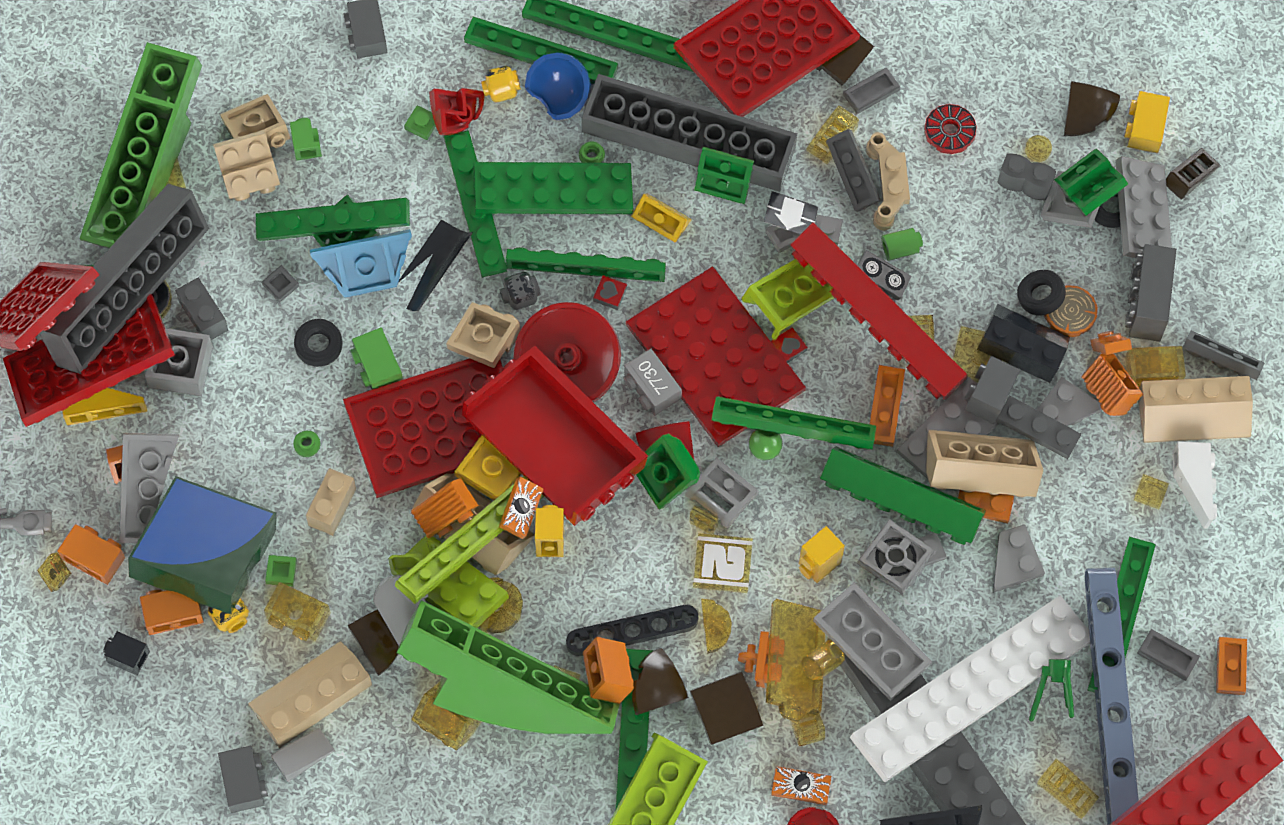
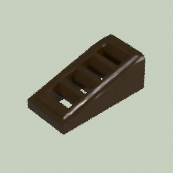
M1201 148L1169 173L1166 177V186L1182 200L1221 165ZM1199 158L1209 168L1205 169L1196 160ZM1190 165H1192V166L1200 173V175H1199L1198 173H1196V172L1190 167ZM1182 172L1186 173L1192 179V181L1189 178H1187Z

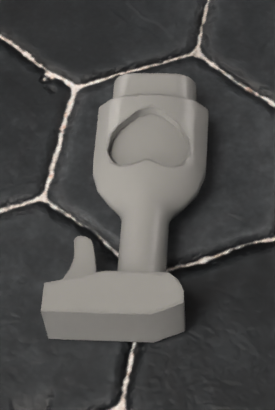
M6 508L0 509V516L7 514ZM25 510L14 518H0V529H15L19 534L25 536L44 535L45 532H52V512Z

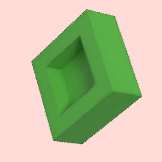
M418 105L404 125L405 130L425 140H428L436 127L432 112Z
M269 555L265 579L266 584L294 587L297 558Z

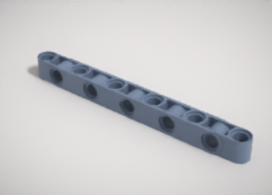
M1087 568L1084 575L1094 684L1095 687H1098V690L1094 691L1107 825H1110L1138 802L1139 798L1115 568ZM1104 602L1107 604L1109 612L1100 611L1097 603ZM1102 657H1111L1115 663L1114 667L1106 666L1102 661ZM1110 710L1117 712L1120 721H1111L1108 718L1107 712ZM1113 766L1122 767L1125 771V777H1117L1113 773Z

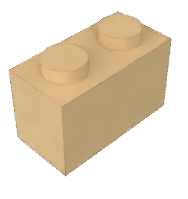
M331 468L328 469L306 513L308 526L332 536L334 535L356 491L353 477Z

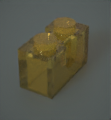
M281 582L278 583L264 609L266 619H268L267 622L271 626L280 630L286 626L293 630L292 634L303 641H307L308 638L316 641L331 613L328 604ZM300 610L303 613L299 619L293 620L289 618L293 611Z

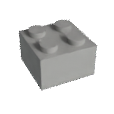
M165 328L175 355L162 363L146 369L145 378L148 387L202 396L213 350L210 336Z

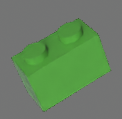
M382 327L352 339L353 349L350 350L355 365L360 363L363 372H360V376L365 388L370 386L371 389H376L403 380L401 369Z

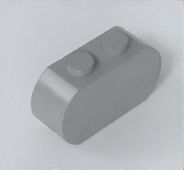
M393 575L385 578L379 583L373 596L374 604L398 645H400L406 626L420 601L425 602L424 599L429 597L427 594L414 604L395 587L396 581L403 575Z

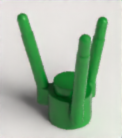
M1049 659L1048 666H1042V676L1029 716L1030 722H1033L1048 676H1051V682L1063 683L1065 706L1068 708L1069 717H1074L1071 660Z

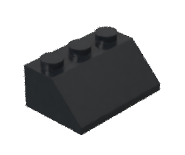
M997 304L977 350L1050 383L1064 358L1070 337Z

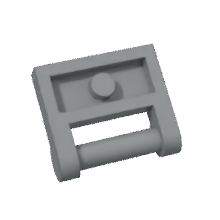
M716 457L700 475L699 481L689 487L685 496L691 501L693 499L696 500L714 516L718 517L721 520L720 524L728 529L758 495V490ZM704 486L708 487L732 506L729 512L724 510L705 495L701 489Z

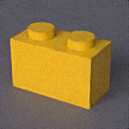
M1139 91L1137 99L1131 100L1128 115H1133L1132 123L1127 122L1124 135L1125 138H1129L1127 147L1153 153L1159 152L1170 97Z
M544 505L542 508H536V557H564L563 508H558L555 505Z
M827 526L801 546L799 570L807 579L812 578L816 583L841 564L845 547Z

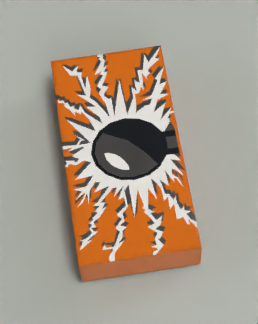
M521 476L516 478L499 527L521 539L525 538L543 488Z
M776 766L771 796L827 805L832 776Z

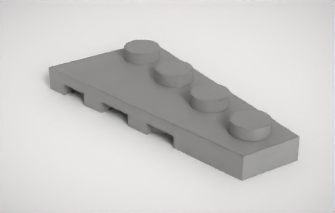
M123 433L119 543H137L156 511L179 434Z

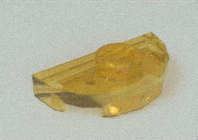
M701 599L707 654L718 651L726 645L731 636L732 621L729 612L721 605L715 603L714 600Z

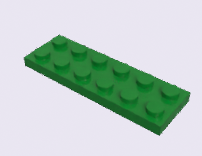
M474 162L475 214H633L631 163Z

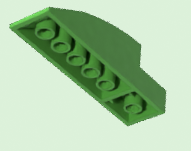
M146 43L79 238L81 241L110 248L167 185L192 123L186 112L202 68V64L197 56Z
M422 600L420 601L406 626L397 653L402 655L407 661L415 662L427 668L431 673L442 676L433 702L434 705L478 721L516 730L544 734H611L613 732L620 704L591 698L588 684Z

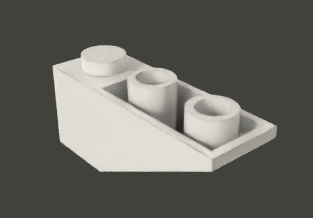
M1178 441L1173 450V477L1203 528H1208L1217 517V505L1213 504V494L1216 492V479L1212 478V469L1215 466V453H1211V443Z

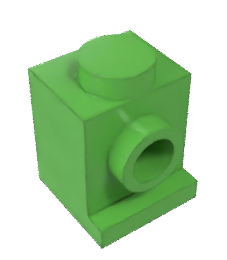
M299 118L296 121L290 122L296 161L322 157L318 129L312 128L311 120L309 118Z

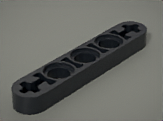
M680 605L572 630L567 635L566 648L574 656H583V651L589 646L591 641L584 642L582 648L577 649L576 645H571L575 640L574 638L580 637L581 641L588 640L589 633H593L594 640L603 630L610 631L614 636V641L623 642L626 646L694 630L698 624V612L691 605ZM687 612L688 616H693L689 624H685L684 620L675 621L676 627L671 628L672 620L669 615H674V620L682 618V613ZM656 618H662L667 622V627L662 631H656L651 626L652 621ZM630 624L637 625L640 628L639 635L636 637L627 636L624 632L626 626Z

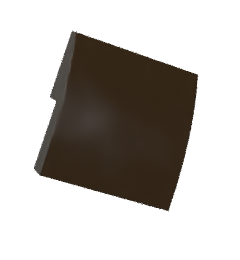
M860 35L858 41L817 67L816 70L820 72L823 69L842 86L875 46Z
M742 672L690 690L697 714L701 718L711 745L764 726Z

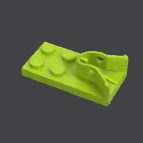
M795 259L750 285L741 298L744 303L757 305L773 324L774 328L771 335L773 340L777 339L783 329L834 299L829 292L832 288L828 284L824 287L821 286L810 273L813 269L809 265L803 268Z
M425 533V536L405 555H391L388 558L391 574L404 575L442 544V542L434 536L431 538L426 537ZM466 561L428 593L429 597L425 598V600L434 607L478 628L509 596L506 590Z
M654 732L651 736L654 740L608 825H674L708 761Z

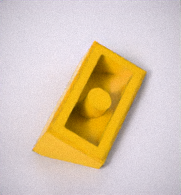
M648 193L642 195L631 216L675 243L692 220Z

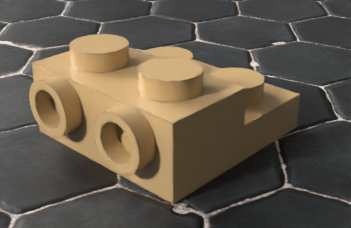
M268 94L220 114L222 122L232 139L262 130L265 131L269 148H279L285 144L286 140L291 139L286 123Z
M264 130L213 144L229 199L235 198L236 201L246 200L252 192L260 190V193L266 194L276 189L275 186L280 185Z
M472 302L447 341V349L495 368L504 351L509 353L521 330L519 320L510 314L496 312L488 305H479Z

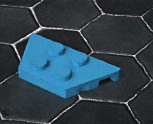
M408 229L311 249L309 251L313 260L323 269L326 276L336 285L344 298L397 287L401 267L404 265L406 250L412 234L411 230Z

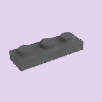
M847 129L827 139L826 143L854 210L858 212L881 201L852 130Z
M1192 330L1183 345V348L1187 349L1188 353L1198 358L1205 357L1211 360L1217 367L1223 369L1230 368L1236 371L1239 376H1249L1250 379L1258 380L1265 364L1260 360Z
M1012 396L1008 397L996 419L998 423L1066 459L1070 457L1081 436V433Z

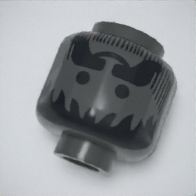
M520 272L506 277L503 282L504 288L499 289L503 303H509L514 310L534 305L537 302V296L541 295L536 277L534 275L530 276L527 272Z

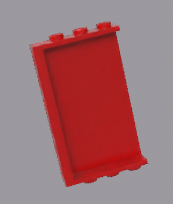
M533 346L516 361L514 359L510 360L503 367L501 373L497 376H490L484 382L481 389L477 392L471 391L463 400L462 415L528 481L543 488L542 495L553 505L563 508L564 516L574 526L581 520L584 522L589 520L600 504H608L614 498L615 492L618 489L627 488L634 481V476L645 468L648 455L536 346Z

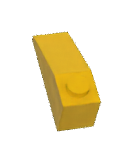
M106 388L88 399H83L69 406L62 412L68 426L148 411L144 397Z

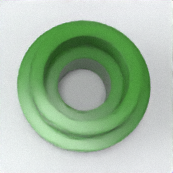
M590 141L581 146L579 150L581 163H602L604 161V148L597 142ZM593 152L597 156L594 158H590L587 156V154Z
M306 430L295 436L293 446L298 455L311 457L319 451L321 442L315 432ZM304 440L312 441L309 446L302 445Z

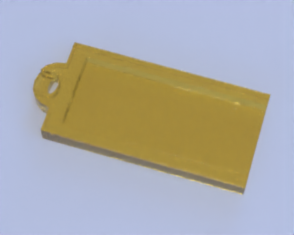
M775 599L771 605L766 703L777 705L784 719L787 718L797 722L807 713L818 715L822 710L825 633L813 622L814 617L822 610Z

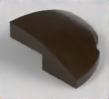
M1071 81L1064 136L1085 135L1094 132L1096 126L1103 121L1108 122L1118 107L1120 95L1098 86Z
M377 609L348 625L349 631L363 650L365 657L378 676L381 675L397 658L399 645Z
M662 648L653 650L643 658L638 666L639 669L643 668L638 680H634V689L632 690L635 715L689 698L676 667Z

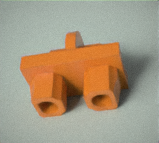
M764 631L760 633L758 654L755 653L756 645L748 644L747 652L738 654V661L745 664V672L752 673L753 665H756V687L765 688V683H780L781 665L767 663L768 656L783 658L785 647L784 640L770 638L769 632Z

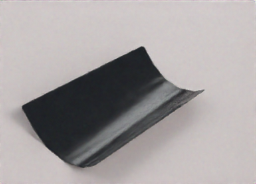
M440 220L399 279L400 282L432 255L406 309L411 311H419L473 232L462 231L444 220Z

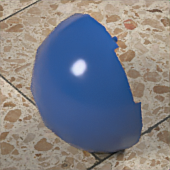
M563 53L543 55L534 61L527 72L525 81L526 91L545 105L547 113L554 120L571 118L578 113L588 100L591 88L588 72L583 64L575 57Z

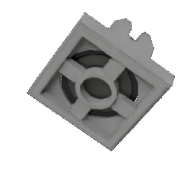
M889 519L859 558L857 564L903 595L909 586H913L916 577L921 575L925 564L933 555L934 549Z

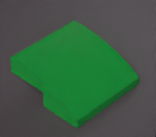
M703 147L694 191L745 204L754 161Z
M1097 148L1054 179L1066 196L1085 216L1128 185L1125 177L1111 165L1108 158Z

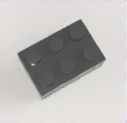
M1145 244L1142 253H1137L1135 264L1132 265L1131 270L1133 284L1128 295L1130 310L1127 312L1125 327L1129 328V337L1161 341L1169 322L1176 248Z

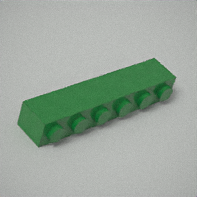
M837 446L831 450L820 477L821 480L826 481L825 486L837 491H840L841 488L851 492L850 496L863 502L866 499L876 503L875 507L882 511L890 512V510L901 513L900 518L911 523H915L916 520L926 524L925 528L936 534H940L943 531L951 535V540L965 545L966 542L971 544L974 541L986 513L985 509Z

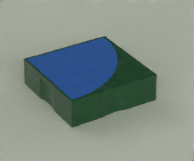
M175 476L128 558L129 577L163 590L183 594L195 602L232 614L247 586L251 571L261 560L276 532L277 512Z

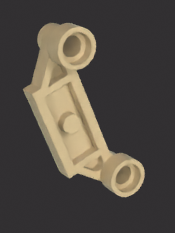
M877 132L872 134L867 142L866 153L871 159L878 160L883 203L874 213L873 224L877 229L885 231L893 226L895 215L904 204H909L910 194L905 152H899L886 140L884 134Z

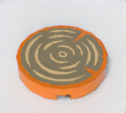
M1066 285V296L1062 305L1054 312L1044 315L1051 329L1069 337H1077L1086 331L1088 332L1093 327L1097 318L1098 307L1094 297L1087 290L1079 286Z

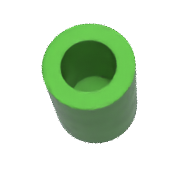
M914 228L881 236L882 247L888 261L918 254L920 247H923L921 234L919 231L915 232Z

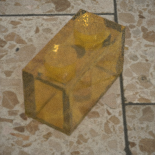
M1182 346L1132 348L1127 351L1125 356L1126 371L1138 387H1140L1142 381L1185 379L1186 372Z

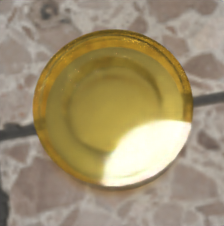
M1035 135L1029 138L1025 147V153L1028 158L1036 162L1048 159L1052 151L1050 140L1042 135Z

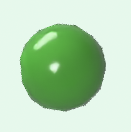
M756 429L749 438L751 453L757 459L763 461L772 460L778 456L783 446L781 435L772 431Z

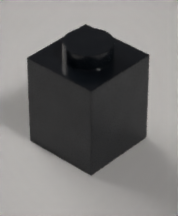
M116 631L114 637H110L107 640L103 652L105 653L104 657L107 663L138 676L150 650L146 643Z

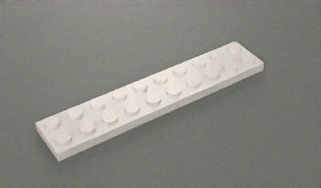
M1060 595L852 733L850 739L881 779L887 782L1042 676V666H1048L1049 659H1068L1090 644L1089 630Z

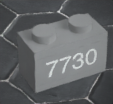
M652 349L624 365L625 376L623 379L630 390L635 389L640 395L638 399L642 407L646 411L650 409L654 416L681 400L682 389Z

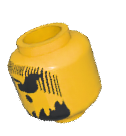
M509 66L488 70L485 74L486 80L481 81L484 95H490L493 102L513 99L517 96V91L521 90L517 71H512Z
M240 597L232 614L208 607V615L220 631L234 633L246 625L249 610Z

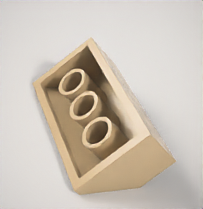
M1249 376L1141 382L1139 389L1142 391L1143 396L1140 397L1138 403L1143 443L1251 437L1253 399Z
M937 430L928 431L926 473L930 487L940 490L957 489L965 492H988L993 495L1009 494L1017 497H1036L1043 474V467L1034 441Z
M454 473L445 474L423 487L411 510L444 486L459 478L454 476ZM465 482L464 484L479 506L472 510L474 515L461 524L458 521L451 526L454 530L445 535L444 539H448L491 503L489 499ZM504 530L473 555L472 558L480 563L486 571L497 575L511 565L534 538L535 534L529 530L527 536L521 539Z
M340 641L249 702L248 705L276 745L281 748L372 686L370 675L356 656Z

